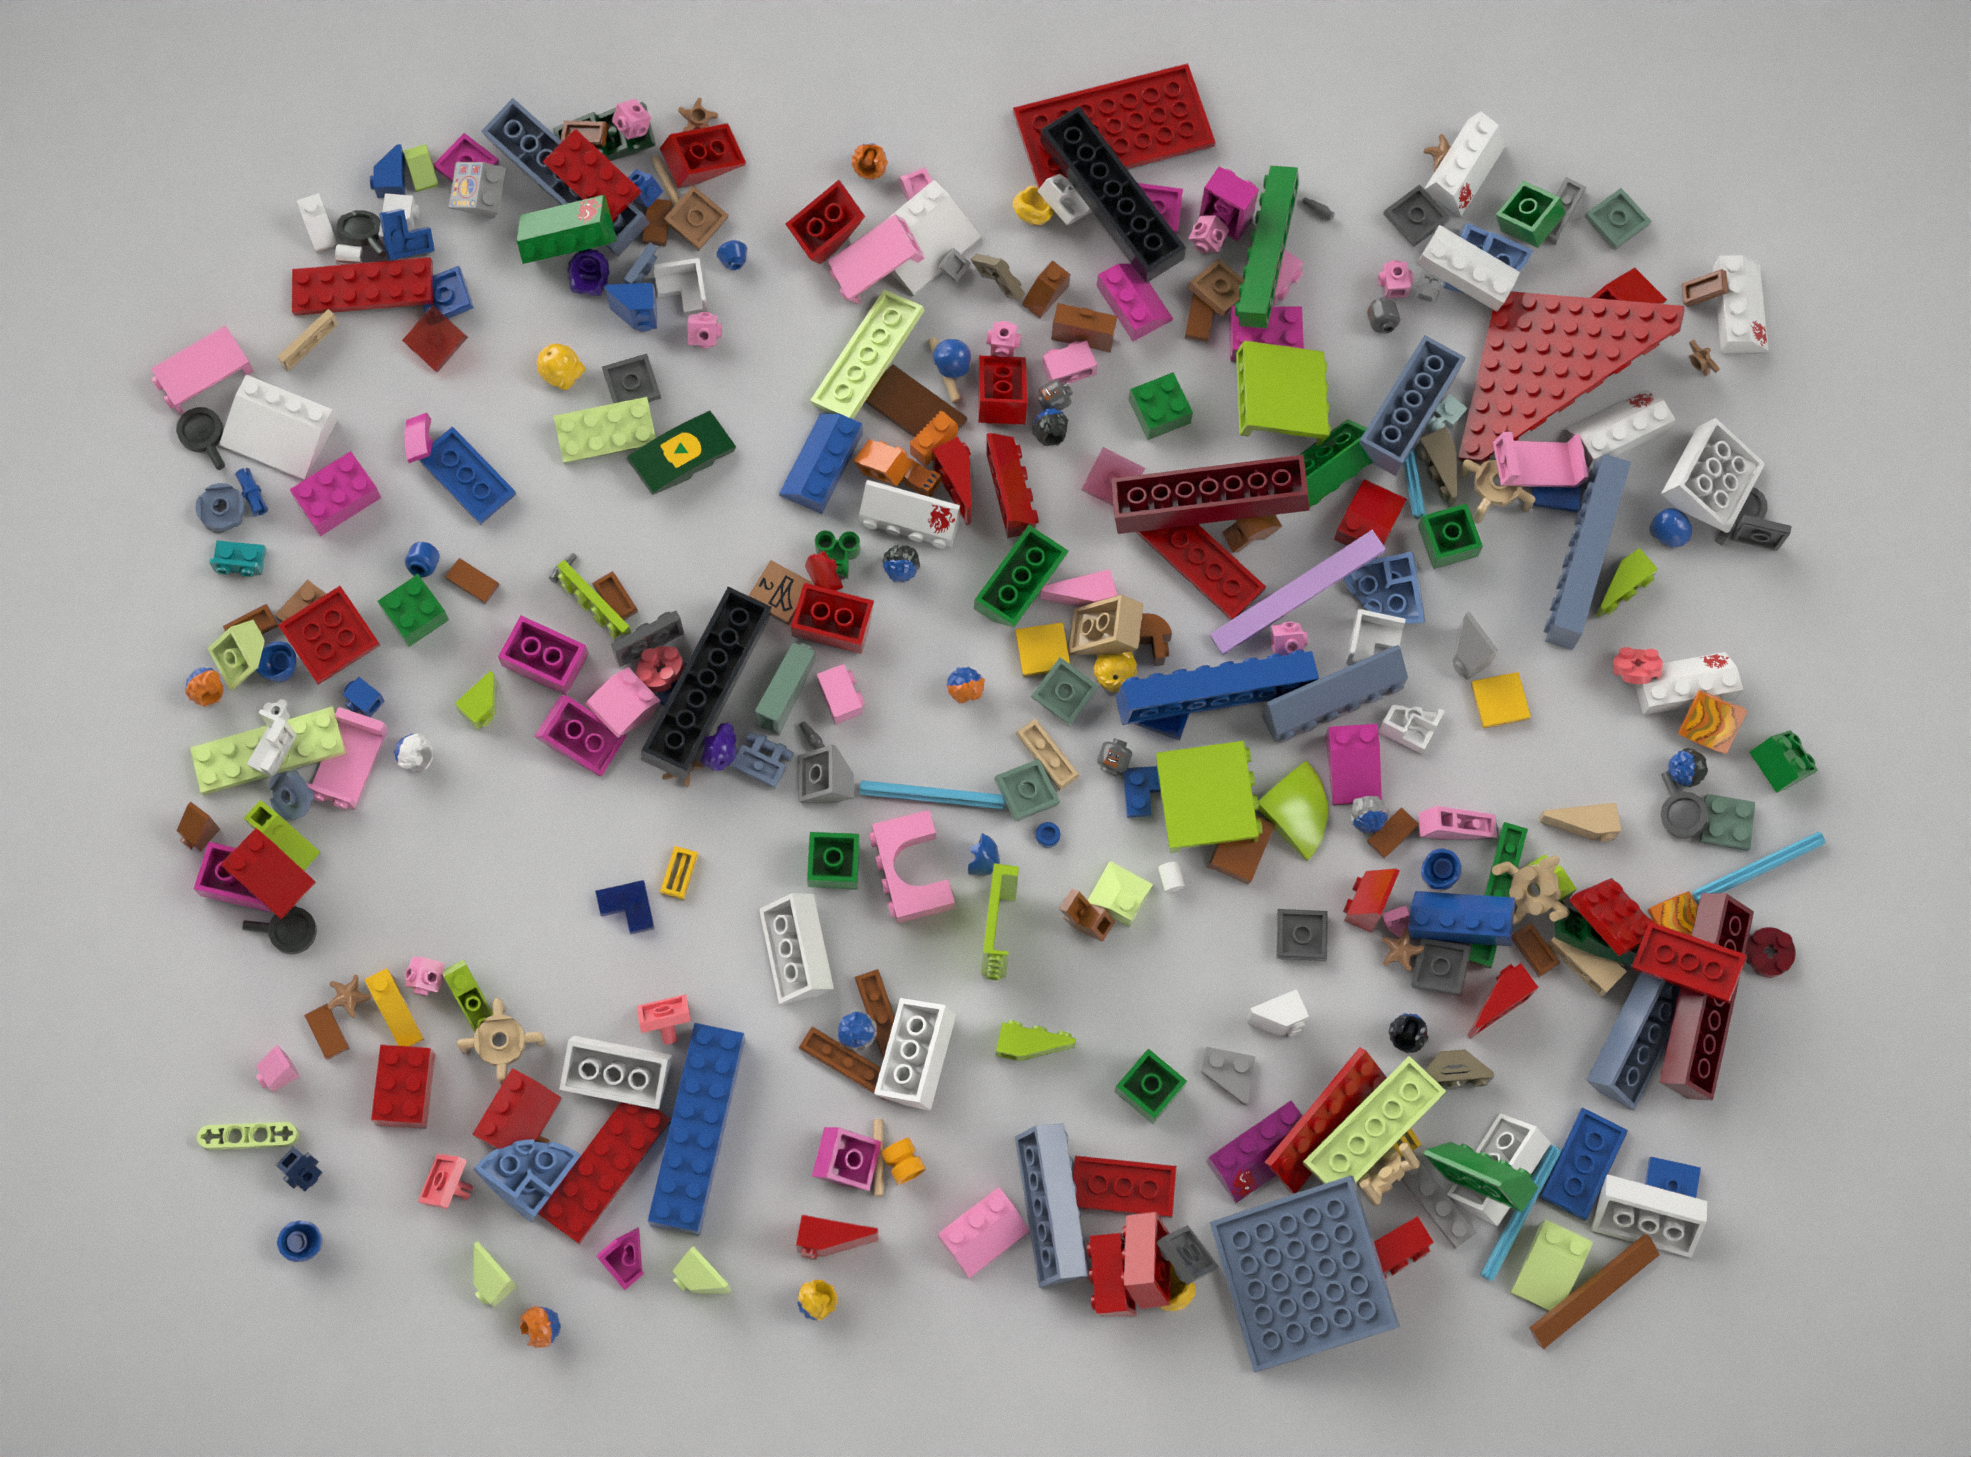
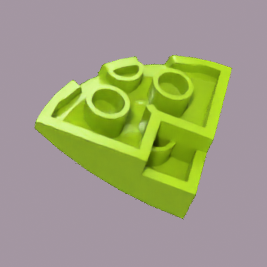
M1307 760L1289 773L1258 801L1259 811L1271 823L1275 824L1274 830L1306 861L1313 856L1324 837L1329 811L1323 783Z

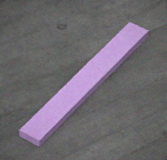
M1371 530L1210 634L1211 638L1222 655L1227 654L1386 552L1385 547L1374 531Z

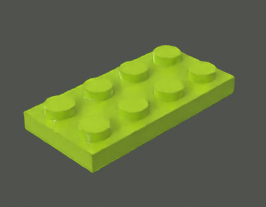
M565 560L557 565L558 578L562 582L560 584L567 594L571 595L573 593L578 598L577 603L584 611L589 609L594 614V621L601 628L605 626L610 631L609 635L613 641L620 635L631 634L630 626Z

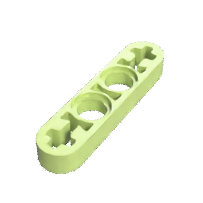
M288 1122L207 1125L202 1127L197 1134L198 1143L207 1150L290 1147L299 1139L298 1129ZM272 1128H275L277 1134L285 1133V1129L288 1128L293 1135L288 1136V1140L285 1141L281 1136H274ZM259 1129H265L268 1133L267 1139L263 1142H256L254 1139L255 1132ZM221 1130H224V1144H221L222 1140L212 1139L211 1144L204 1140V1136H208L210 1131L215 1136H222ZM233 1130H240L242 1132V1139L238 1143H231L229 1141V1134Z

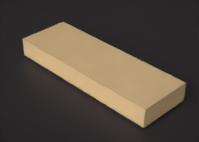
M329 309L324 312L277 356L281 366L287 372L338 325L334 313Z
M1036 718L1016 732L1017 737L1034 759H1040L1046 774L1059 791L1079 778L1080 774Z

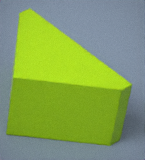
M424 144L404 150L416 192L439 186L427 145Z

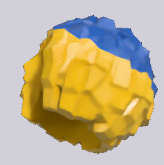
M821 1279L818 1281L812 1280L800 1287L797 1304L800 1313H804L805 1318L821 1321L830 1312L835 1311L838 1297L832 1284L829 1285Z

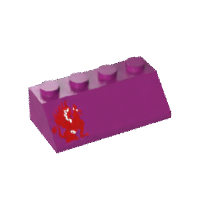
M1292 1100L1208 1157L1206 1163L1235 1204L1276 1176L1266 1165L1265 1161L1302 1117V1114Z

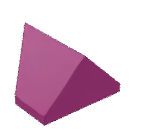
M639 1227L616 1238L596 1255L624 1290L644 1274L642 1271Z

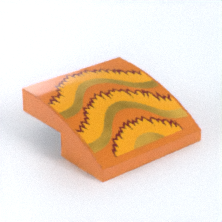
M1698 690L1678 734L1695 743L1727 754L1747 710L1725 702L1718 696Z
M1689 891L1665 900L1647 910L1656 924L1692 936L1698 906Z

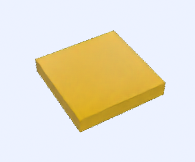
M1063 622L1015 629L1023 677L1047 674L1060 657L1070 664Z
M1519 672L1471 682L1483 729L1525 721L1531 718Z

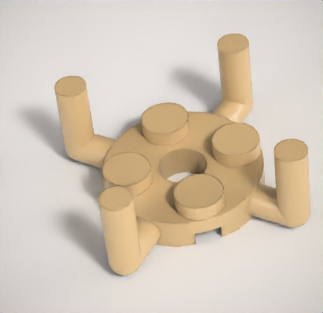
M1469 459L1463 462L1459 475L1467 477L1470 471L1475 473L1474 490L1483 499L1473 517L1474 522H1482L1491 504L1505 507L1517 498L1524 501L1521 507L1523 512L1531 510L1535 497L1523 490V486L1499 487L1493 483V478L1499 477L1496 460H1488L1481 466Z
M1550 856L1542 859L1537 865H1528L1520 870L1510 862H1504L1492 868L1494 875L1507 872L1513 877L1509 894L1510 897L1515 898V903L1518 905L1514 913L1513 925L1521 922L1526 913L1539 915L1553 909L1555 911L1550 913L1549 918L1554 922L1569 916V909L1559 902L1561 890L1558 888L1557 882L1559 880L1553 872L1560 862L1558 856ZM1533 883L1538 884L1541 892L1539 896L1535 895L1531 890Z
M496 998L493 1000V1016L485 1019L477 1028L474 1038L459 1039L457 1047L463 1054L469 1053L470 1048H475L484 1062L496 1066L497 1080L502 1085L507 1077L506 1065L521 1058L526 1043L535 1042L537 1046L542 1047L546 1044V1040L541 1032L525 1033L515 1019L508 1015H503L506 1011V1006L500 998ZM498 1034H504L507 1037L506 1043L501 1047L493 1045V1039Z
M1407 1143L1399 1146V1150L1406 1161H1403L1396 1150L1391 1148L1357 1182L1373 1205L1377 1206L1381 1203L1382 1193L1392 1189L1393 1186L1391 1184L1396 1179L1400 1181L1405 1171L1417 1169L1420 1166L1419 1160Z

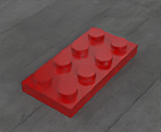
M576 128L543 161L582 200L605 195L612 222L642 192Z
M1649 922L1632 964V970L1730 1003L1747 955Z
M1075 1156L1073 1181L1076 1184L1075 1196L1079 1209L1127 1214L1156 1212L1159 1217L1172 1218L1177 1166Z

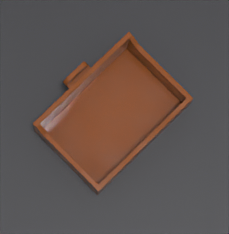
M1057 303L1051 340L1070 344L1076 341H1080V343L1087 341L1090 348L1111 353L1118 316Z
M1256 816V819H1261L1262 834H1258V842H1254V839L1216 844L1207 868L1219 871L1249 885L1255 875L1275 824Z

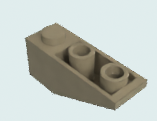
M1444 427L1421 437L1417 444L1416 453L1421 461L1424 460L1428 467L1427 473L1432 481L1435 480L1439 487L1438 493L1441 499L1446 501L1448 506L1451 507L1457 498L1456 446Z

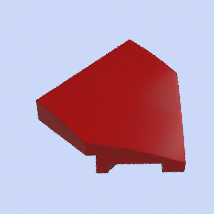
M825 551L808 557L805 568L814 585L835 591L843 588L836 573V561L829 559Z

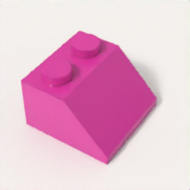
M824 1127L812 1177L838 1185L869 1191L882 1141L839 1127Z

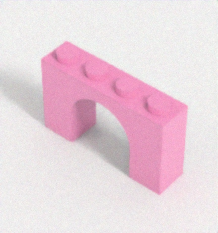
M930 810L872 824L873 832L869 833L872 848L877 847L879 855L875 856L878 871L883 870L885 879H881L884 894L889 893L891 902L887 903L890 916H895L897 923L955 909V901L949 879L924 886H912L903 882L894 870L895 859L903 849L936 839Z

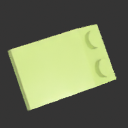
M1547 1219L1544 1220L1537 1230L1511 1293L1547 1311L1552 1310L1568 1297L1584 1265L1593 1241Z

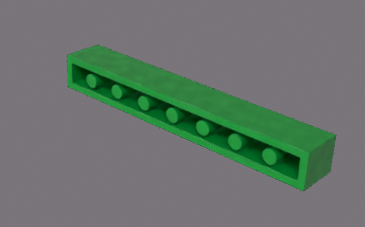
M1270 165L1269 174L1264 176L1263 187L1265 192L1260 194L1259 205L1261 209L1260 211L1257 210L1255 217L1257 227L1252 229L1251 234L1253 245L1248 247L1247 252L1249 263L1244 265L1243 279L1245 281L1239 287L1240 302L1235 304V316L1239 319V326L1268 329L1299 187L1298 167Z

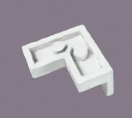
M699 258L653 265L658 298L682 295L685 316L708 312Z
M1358 609L1354 620L1346 663L1355 664L1373 656L1375 646L1389 649L1400 645L1406 619Z
M260 709L258 714L268 727L247 764L249 767L273 777L286 757L297 734L286 720Z

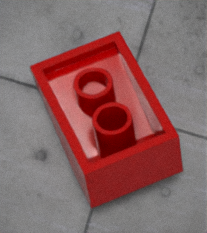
M728 123L670 134L659 148L677 188L698 185L746 164Z
M837 180L786 222L785 225L809 259L821 265L839 250L866 216L842 182Z
M979 355L978 423L1025 425L1028 405L1026 357Z
M956 437L933 449L932 467L935 472L941 475V483L953 503L960 505V515L966 525L971 524L972 510L971 462L969 458L971 452L965 442L961 443L959 437Z
M1364 479L1336 531L1334 540L1348 546L1373 530L1384 546L1407 498Z
M257 828L221 863V866L228 874L280 919L316 883L314 879Z
M1396 868L1365 871L1362 878L1357 877L1352 888L1356 892L1353 900L1348 898L1343 912L1347 914L1344 921L1372 933L1383 913L1400 870Z
M1521 963L1515 967L1510 964L1500 971V974L1495 978L1497 982L1489 992L1467 1034L1470 1039L1530 999L1539 988Z
M801 1215L796 1248L797 1252L802 1254V1258L816 1260L817 1256L825 1257L876 1242L879 1238L878 1228Z

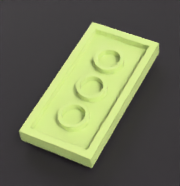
M647 397L553 416L563 463L640 448L656 438Z

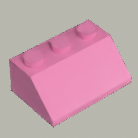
M998 1187L938 1233V1239L970 1279L1030 1231L1014 1205L1001 1188Z

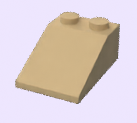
M1121 594L1074 608L1068 654H1122L1138 649L1143 603Z

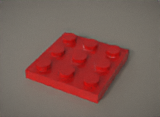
M341 586L333 589L278 624L318 685L380 646L379 641Z
M1613 878L1574 894L1569 900L1618 956L1640 947L1649 922L1655 923L1643 913L1638 903L1632 900L1623 891L1622 886L1614 881Z

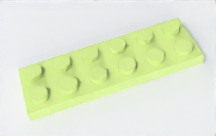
M883 290L811 398L812 405L831 414H842L854 419L924 313L923 306Z
M334 707L286 720L297 734V737L276 774L346 754L339 722L335 717L336 711ZM268 725L190 748L200 792L203 796L269 777L249 767L247 764Z
M1408 1056L1303 1161V1164L1323 1184L1350 1175L1354 1176L1355 1183H1357L1446 1093V1090Z

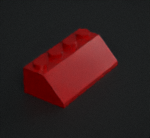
M987 433L986 456L1007 538L1021 536L1028 525L1036 528V524H1039L1037 510H1032L1030 503L1033 502L1032 490L1027 488L1025 480H1028L1027 470L1025 466L1021 467L1019 460L1022 459L1020 444H1015L1014 437Z

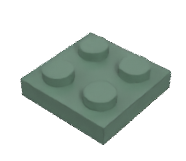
M1622 188L1596 205L1585 215L1589 223L1614 250L1633 238L1651 223L1648 216Z
M1060 657L1031 695V698L1070 726L1099 686Z
M1040 759L998 774L994 778L1015 822L1057 806L1060 803Z
M1706 794L1704 802L1707 806L1709 818L1707 826L1700 834V843L1749 851L1751 849L1755 802Z

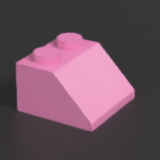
M627 667L611 676L587 700L586 705L619 738L650 720L661 700Z

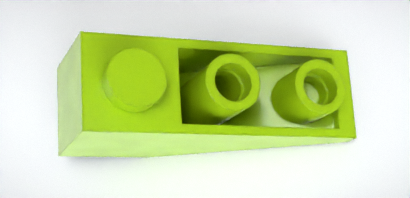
M1640 547L1624 558L1617 567L1596 612L1598 618L1605 613L1610 615L1619 607V602L1623 599L1626 602L1637 594L1636 590L1639 587L1643 586L1646 588L1655 580L1654 575L1658 568Z
M259 800L244 817V820L252 829L257 828L304 871L321 853L262 800Z
M463 959L444 969L442 974L475 1033L485 1019L493 1016V1012Z
M1008 1020V1023L1002 1022L995 1056L1015 1061H1024L1072 1049L1075 1047L1076 1038L1072 1037V1034L1068 1032L1057 1031V1034L1047 1032L1045 1027L1033 1026L1028 1028L1023 1027L1021 1022Z

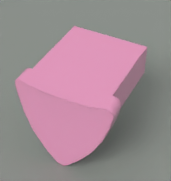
M925 167L899 177L900 187L908 201L932 182Z
M1407 906L1382 913L1384 924L1398 938L1402 937L1403 930L1409 927L1410 910H1408Z

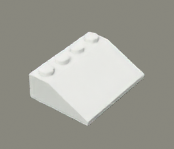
M935 180L890 216L892 217L896 214L905 219L925 256L918 263L909 259L890 272V274L914 296L942 272L938 266L951 248H955L963 255L981 239V235L953 198Z
M246 375L235 395L219 446L305 480L308 478L337 419L333 410Z
M1714 418L1696 428L1661 495L1678 510L1727 533L1731 530L1765 463L1719 420Z

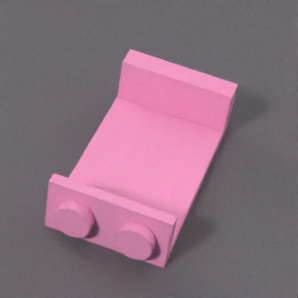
M894 214L828 260V263L831 267L830 274L839 282L841 286L840 292L845 300L859 304L861 300L858 294L909 259L918 263L925 256L905 219Z
M226 325L151 368L155 375L152 378L153 383L159 391L162 389L167 395L163 397L170 409L175 407L179 414L183 413L180 404L241 369L245 376L254 372L250 362Z
M1503 432L1493 442L1501 486L1578 488L1589 478V468L1586 465L1584 445L1581 442L1580 434H1575L1567 443L1514 441L1512 432Z
M338 707L335 717L339 722L346 754L321 761L312 784H306L313 791L314 800L323 802L324 799L333 802L332 805L346 810L347 807L355 809L388 728L382 721Z

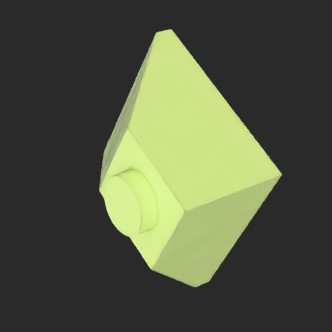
M254 620L230 627L207 648L230 690L235 689L259 666L265 640Z
M1109 861L1088 901L1105 909L1113 919L1130 927L1153 884Z
M477 1241L474 1244V1286L479 1291L475 1295L484 1305L489 1302L495 1307L518 1286Z
M694 1246L672 1271L676 1276L673 1281L682 1291L687 1288L691 1293L729 1294L731 1292L729 1284Z

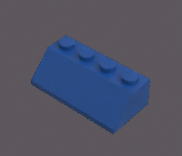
M820 414L779 496L823 514L863 435L862 423L842 414Z
M1415 891L1409 917L1408 931L1410 937L1414 940L1425 938L1443 942L1511 946L1515 898Z

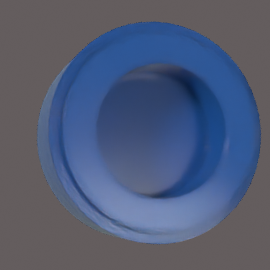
M1045 822L1039 825L1036 830L1038 844L1044 848H1052L1058 844L1061 835L1059 827L1052 822Z

